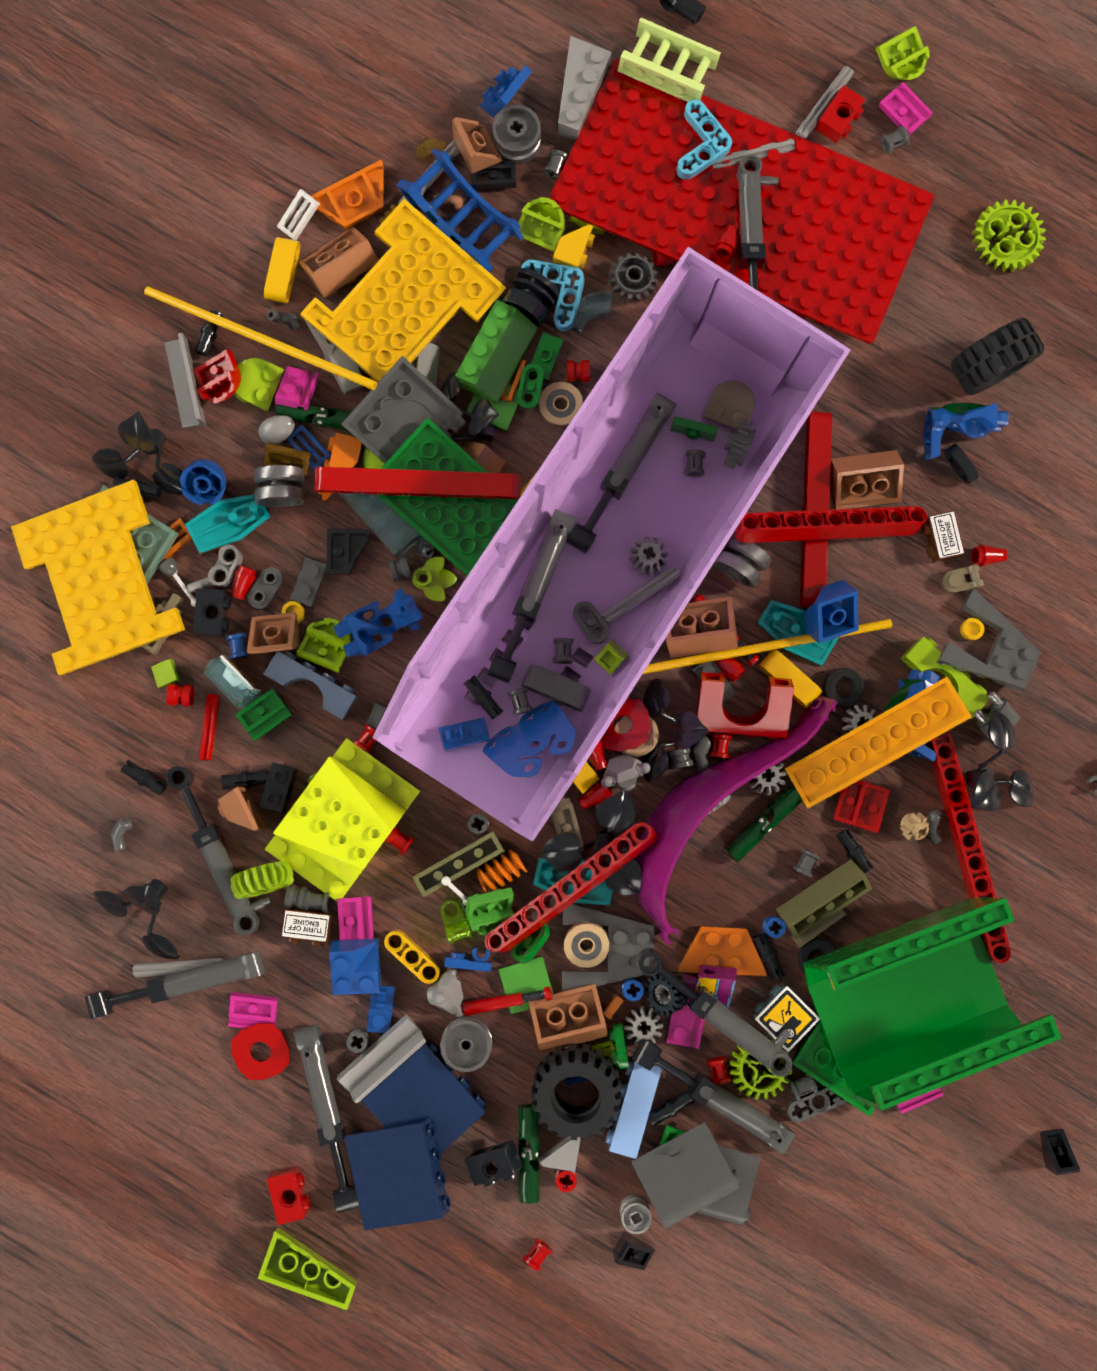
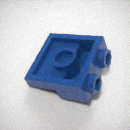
M526 65L520 71L512 66L506 72L502 69L494 79L497 82L493 88L489 86L482 94L484 100L479 106L493 118L508 104L532 71Z

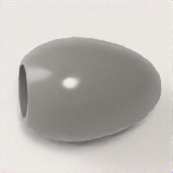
M273 416L261 423L258 433L264 443L278 444L290 436L295 424L289 416Z

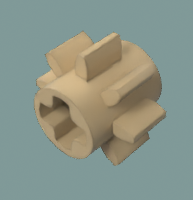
M920 812L917 815L915 813L906 814L900 823V829L903 831L902 835L908 840H912V838L915 840L923 839L929 832V823L926 822L927 818Z

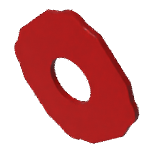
M631 698L625 700L601 738L604 749L620 752L637 748L648 741L651 730L649 712L641 700ZM620 716H628L633 721L631 730L624 734L617 733L613 728L614 721Z
M256 1023L240 1030L231 1040L233 1059L238 1070L249 1080H265L280 1074L290 1063V1048L282 1031L273 1023ZM257 1042L266 1043L271 1050L270 1057L265 1061L254 1059L251 1055L253 1044Z

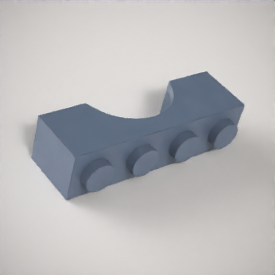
M286 650L283 654L277 651L265 670L264 675L285 687L300 680L314 682L320 688L323 695L322 708L345 721L359 698L354 695L356 690L345 684L341 688L334 683L336 681L335 678L326 673L323 676L315 673L316 667L307 662L301 665L295 661L297 657Z

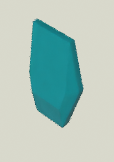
M254 494L219 500L187 522L185 526L201 554L242 540L268 520L270 515L265 506L255 503Z
M772 600L768 602L756 622L774 640L807 634L805 633L804 612L806 610ZM838 638L822 643L812 642L783 649L823 666Z
M538 858L533 884L546 891L572 871H560L554 868L545 858ZM582 859V860H581V863L579 864V866H580L582 863H584L586 860H583V859ZM591 869L586 873L587 881L593 876ZM603 881L574 903L610 905L613 890ZM573 883L568 886L569 894H572L574 891Z

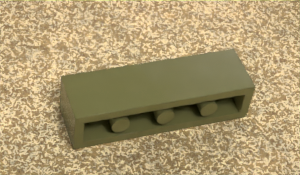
M492 831L412 878L424 898L445 886L441 882L443 877H449L452 882L505 850L495 832Z
M851 859L775 910L780 919L785 922L786 928L795 939H798L870 891L872 887L865 873Z

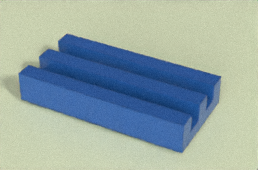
M303 424L286 439L294 449L303 451L293 441L296 437L317 459L318 463L315 464L309 458L310 466L314 470L315 467L324 466L325 459L330 460L331 454ZM301 431L325 455L323 458L299 434Z

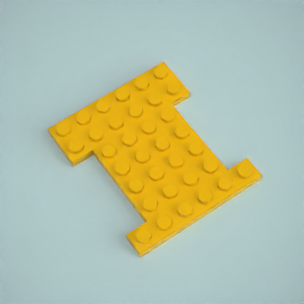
M405 199L375 230V235L388 245L390 249L339 306L332 312L315 297L300 313L303 319L377 382L380 381L401 356L412 363L459 309L463 310L478 323L494 305L495 301L506 291V287Z
M135 480L11 526L24 569L30 570L46 564L72 645L52 653L58 675L68 674L185 630L178 608H173L159 614L156 613L130 533L132 530L150 524L137 481Z

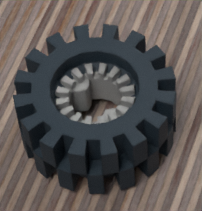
M659 974L648 979L649 982L645 984V987L648 989L644 990V994H648V997L645 999L646 1002H651L649 1005L651 1009L655 1007V1013L669 1016L686 1006V1001L689 998ZM680 974L676 976V977H678L679 979L682 978V976H681ZM666 990L669 991V992H668V993H669L668 997L666 996V994H665V992H664V991H666Z

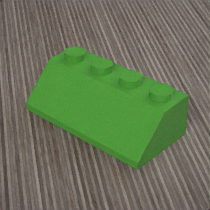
M496 300L455 375L459 380V387L498 404L538 327L517 308Z

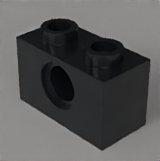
M196 589L193 634L225 638V632L229 631L230 626L229 619H227V610L231 608V596H228L225 590ZM212 608H217L218 615L210 619L208 616L209 611Z
M272 762L259 807L286 813L298 769Z
M514 1140L476 1150L465 1159L474 1186L484 1184L485 1187L490 1186L502 1178L504 1181L511 1180L517 1176L516 1173L523 1167Z

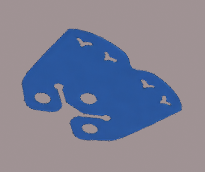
M550 701L525 713L516 725L505 727L487 742L482 752L513 777H533L538 774L542 766V760L540 758H531L520 761L519 758L522 756H536L545 750L553 734L557 736L552 742L549 750L550 753L553 755L568 753L573 747L575 730L556 702ZM539 741L540 745L537 748H531V743ZM566 741L567 745L564 748L560 749L557 747L559 742ZM534 764V768L531 771L527 772L524 770L526 765Z

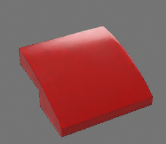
M859 780L841 791L833 820L879 834L891 789Z

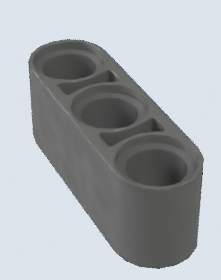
M535 664L529 665L521 684L522 687H527L529 691L581 712L584 710L592 691L585 685Z

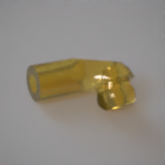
M425 138L416 146L415 154L418 158L424 159L431 154L430 151L433 148L443 152L446 148V141Z

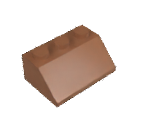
M352 226L298 263L318 292L325 298L337 293L338 289L345 284L354 282L357 276L363 272L370 271L379 259L367 238Z
M897 450L831 459L830 482L834 508L852 509L901 502L904 463Z
M724 597L688 603L666 637L670 657L676 658L737 649L738 641L732 598Z
M596 984L552 994V1000L550 1001L545 999L529 1001L540 1053L555 1050L560 1046L567 1047L569 1044H579L608 1037Z

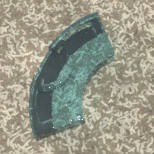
M594 292L580 299L575 323L571 330L582 332L587 322L592 318L609 316L613 293ZM567 312L565 313L561 324H564L565 321H568Z

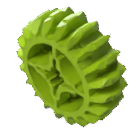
M286 861L268 863L235 874L230 878V886L237 899L256 897L291 885L294 882L293 871L289 862Z
M737 1045L741 1052H732V1055L737 1060H730L729 1064L736 1068L729 1070L731 1075H737L732 1081L734 1084L740 1083L738 1086L740 1092L746 1089L745 1095L750 1097L754 1091V1098L758 1100L761 1093L764 1099H768V1092H771L774 1097L777 1096L775 1091L777 1087L784 1091L781 1083L782 1081L789 1083L790 1080L788 1078L774 1075L766 1066L765 1068L768 1071L760 1070L758 1072L753 1064L761 1065V1063L757 1059L749 1057V1053ZM777 1058L778 1066L783 1064L784 1058ZM744 1063L751 1067L752 1070L750 1082L746 1081L743 1075ZM765 1077L773 1078L767 1084L757 1085Z

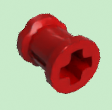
M366 724L364 732L353 743L370 754L371 747L377 741L373 738L376 730Z
M712 734L713 745L709 756L729 759L727 753L729 740H732V736Z
M395 826L386 838L385 843H390L400 850L401 855H404L415 839L413 837L409 838L399 830V827Z
M718 1056L706 1061L711 1069L712 1080L718 1085L732 1080L727 1072L726 1056Z
M557 1169L555 1174L557 1188L562 1192L572 1191L577 1184L576 1173ZM565 1175H569L570 1178L567 1180V1183L562 1181Z
M536 1238L534 1247L528 1255L525 1254L523 1256V1260L531 1268L539 1271L544 1259L548 1254L551 1255L553 1251L548 1244Z

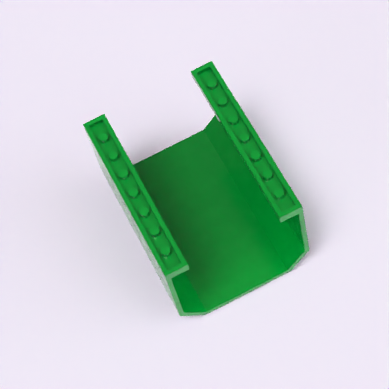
M972 897L803 962L807 988L838 1070L854 1098L883 1111L1062 1039L1053 1015L1048 1014L1022 1024L1007 1004L980 934L1015 921L1006 898Z

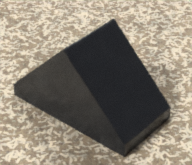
M1064 1130L1041 1132L1040 1138L1045 1168L1055 1175L1080 1172V1167Z
M623 1231L613 1250L614 1261L619 1265L645 1270L655 1249Z

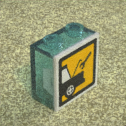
M223 655L218 659H212L206 665L207 670L203 672L237 707L244 709L262 692L232 660Z
M782 983L781 985H775L770 990V997L765 1002L760 1001L753 1008L754 1013L751 1016L774 1039L787 1029L791 1034L782 1047L789 1052L820 1019L787 985Z

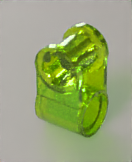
M454 898L445 900L440 911L450 945L454 944V941L466 937L469 939L473 938L460 902ZM454 904L458 912L455 915H448L445 912L446 905Z

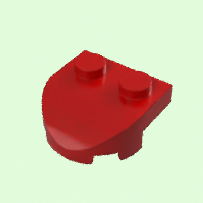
M225 350L193 369L200 388L196 390L202 399L212 403H222L230 398L237 391L241 383V373L232 350Z

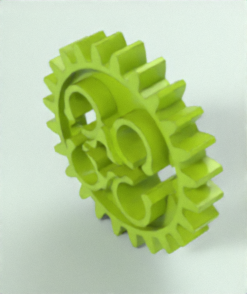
M1007 199L1001 205L997 201L993 208L988 206L975 223L977 228L974 229L972 234L976 235L972 242L979 243L975 251H982L983 253L979 258L987 257L986 265L993 262L994 270L999 265L1002 266V272H1005L1008 267H1010L1011 272H1014L1017 266L1022 270L1026 265L1029 266L1033 259L1036 260L1040 255L1038 252H1041L1044 248L1041 244H1043L1046 238L1041 235L1044 234L1046 229L1039 228L1044 221L1036 220L1039 213L1031 214L1032 206L1027 210L1024 209L1025 202L1017 206L1016 200H1013L1010 205ZM1011 219L1016 220L1018 225H1015ZM1027 222H1029V223H1028V229H1029V231H1028V232L1025 234V236L1022 238V239L1025 240L1026 243H1027V245H1024V244H1022L1021 241H1020V237H1021L1022 234L1024 233V230L1021 231V232H1020V231L1017 232V231H1018L1019 229H1022V227H1023ZM991 227H995V228L998 230V233H999V234L996 236V238H995L994 240H995V241L1001 240V241H1000V242H997V243L995 244V246H994V247L991 249V251H990V250H989V249H990V242H989V241H990V240L993 238V236L996 234V233L991 229ZM1000 247H1004L1007 253L1002 252Z

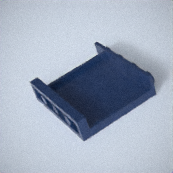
M426 1040L417 1051L367 1094L362 1101L385 1128L422 1122L425 1118L430 1117L431 1124L435 1127L434 1139L436 1147L441 1154L486 1113V1107L484 1106L486 1102L478 1093L474 1095L469 1089L470 1083L464 1076L459 1077L453 1071L454 1069L446 1064L445 1060L438 1054L440 1052L438 1046L433 1041L428 1042Z
M430 1117L425 1118L422 1122L364 1132L362 1129L353 1130L345 1136L364 1230L441 1219L450 1211L451 1201L449 1195L446 1194V1178L444 1172L441 1171L439 1162L441 1158L440 1151L436 1147L434 1139L435 1127L431 1124Z

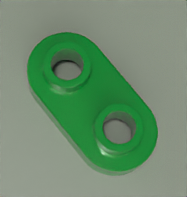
M537 364L525 366L521 374L517 400L525 409H533L540 402L545 375L543 369ZM532 372H536L538 375L535 380L529 378ZM526 395H533V400L531 402H526Z
M544 924L511 949L512 957L522 964L530 962L549 938V927Z
M613 1024V1029L609 1030L611 1043H616L617 1051H613L615 1066L619 1065L620 1070L630 1068L623 1024Z

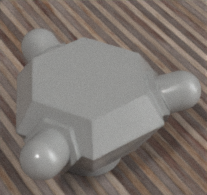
M613 752L601 784L605 788L617 786L622 791L631 790L635 787L637 778L650 771V765L642 763L626 754L620 755L618 752Z
M448 967L447 971L435 981L434 985L428 988L427 998L431 1005H435L452 1015L455 1014L457 1017H462L464 1014L461 1006L463 1000L461 982L456 977L457 968Z

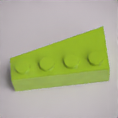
M279 1227L273 1234L258 1279L344 1310H348L358 1282Z

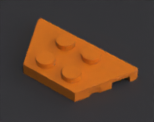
M382 160L311 195L313 199L320 203L316 210L345 230L384 211V166Z
M700 926L683 960L677 967L678 972L698 973L700 965L731 967L737 969V975L766 976L764 966L746 928Z

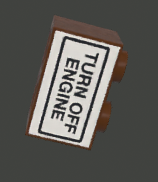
M955 510L928 516L921 529L923 535L927 537L928 545L926 549L929 558H932V562L936 563L959 558L964 555L965 551Z
M286 908L284 910L281 937L287 938V942L291 943L309 940L310 945L323 946L324 942L330 941L333 913Z

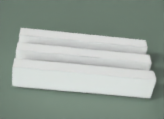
M300 189L276 227L293 240H297L320 203ZM304 197L305 201L301 205L300 209L294 215V218L289 224V226L286 228L285 226L287 222L289 221V219L291 218L294 211L296 210V208L298 207V205Z

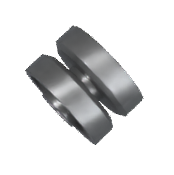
M510 105L505 107L494 119L493 142L502 160L506 159L515 163V165H522L531 161L540 149L541 123L537 114L526 106Z
M271 465L256 468L254 470V483L260 487L254 491L255 503L267 507H292L304 504L305 490L299 487L305 482L304 470L287 465Z
M732 534L724 546L726 551H721L713 564L732 580L749 588H754L761 578L758 571H765L772 560L759 546L754 543H742Z
M462 1016L451 1021L445 1028L441 1039V1055L446 1064L457 1071L470 1072L482 1067L488 1060L492 1048V1035L487 1024L473 1016ZM463 1041H469L471 1044L467 1047L462 1046Z

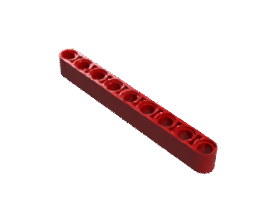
M811 411L806 420L803 511L829 510L832 413ZM828 539L802 540L800 607L809 608L815 603L822 587L827 583Z
M315 467L314 491L342 494L520 499L521 475L510 473Z
M918 506L746 513L735 529L734 536L742 543L915 535L920 530L928 517L926 511Z
M643 822L632 826L492 930L485 938L487 949L499 953L511 950L653 845L658 838L657 830ZM647 828L648 837L642 840L641 832ZM628 842L630 849L624 854L622 847ZM607 856H610L611 864L605 867L604 860ZM591 869L593 876L587 881L586 873ZM573 883L574 891L572 894H569L568 886ZM554 896L556 904L551 908L550 899ZM534 910H537L538 917L533 921L532 913ZM518 923L520 930L515 934L514 927ZM500 936L502 939L501 946L498 948L496 945V940Z

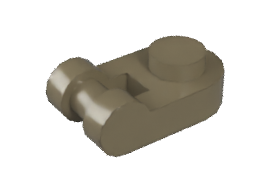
M979 564L945 573L941 578L942 589L948 593H958L983 587L984 582L983 579H980L979 571H981ZM970 574L971 582L966 583L964 575Z

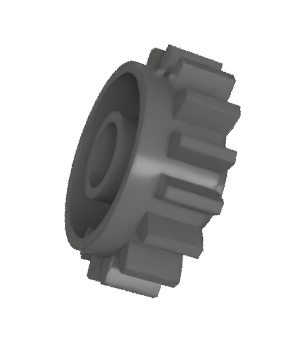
M627 253L625 258L620 256L617 261L618 263H613L612 270H610L608 276L611 278L609 286H615L612 293L619 292L620 300L623 297H627V303H630L631 299H635V302L639 303L640 297L646 300L648 295L653 293L655 289L653 286H656L658 281L655 279L657 271L652 269L654 264L649 263L646 256L644 258L640 257L639 253H636L635 256ZM633 275L638 280H632L629 278V276Z
M742 419L737 432L731 430L724 450L728 451L724 466L732 469L736 465L742 466L756 433V430L752 428V422Z

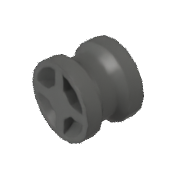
M406 556L402 557L399 561H389L394 583L399 582L402 578H412Z
M690 748L667 752L668 757L672 760L671 770L693 765V761L689 758Z
M291 885L287 886L284 907L289 909L297 907L299 910H303L307 887L297 889Z

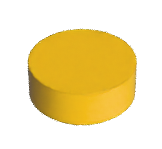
M287 602L282 608V614L296 612L298 623L305 617V609L299 602Z
M969 618L962 622L960 633L964 639L974 641L984 634V625L977 618Z

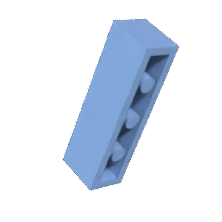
M632 1060V1062L629 1061L630 1068L625 1070V1075H628L626 1084L621 1085L622 1099L617 1117L613 1118L615 1121L613 1130H608L606 1143H608L609 1151L636 1159L662 1069L655 1065L649 1071Z

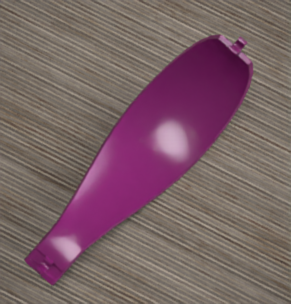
M819 695L810 707L804 711L797 723L788 731L787 738L773 739L764 745L712 764L707 769L699 770L682 780L663 797L648 818L646 824L653 826L657 830L658 838L653 845L635 857V860L638 861L642 869L641 891L637 895L643 909L659 927L661 939L665 943L672 944L668 939V934H671V932L679 934V931L669 925L666 919L665 897L674 866L688 839L703 818L719 802L746 782L786 759L804 746L817 733L824 721L830 720L828 714L830 711H836V700ZM647 828L641 834L642 840L648 837Z

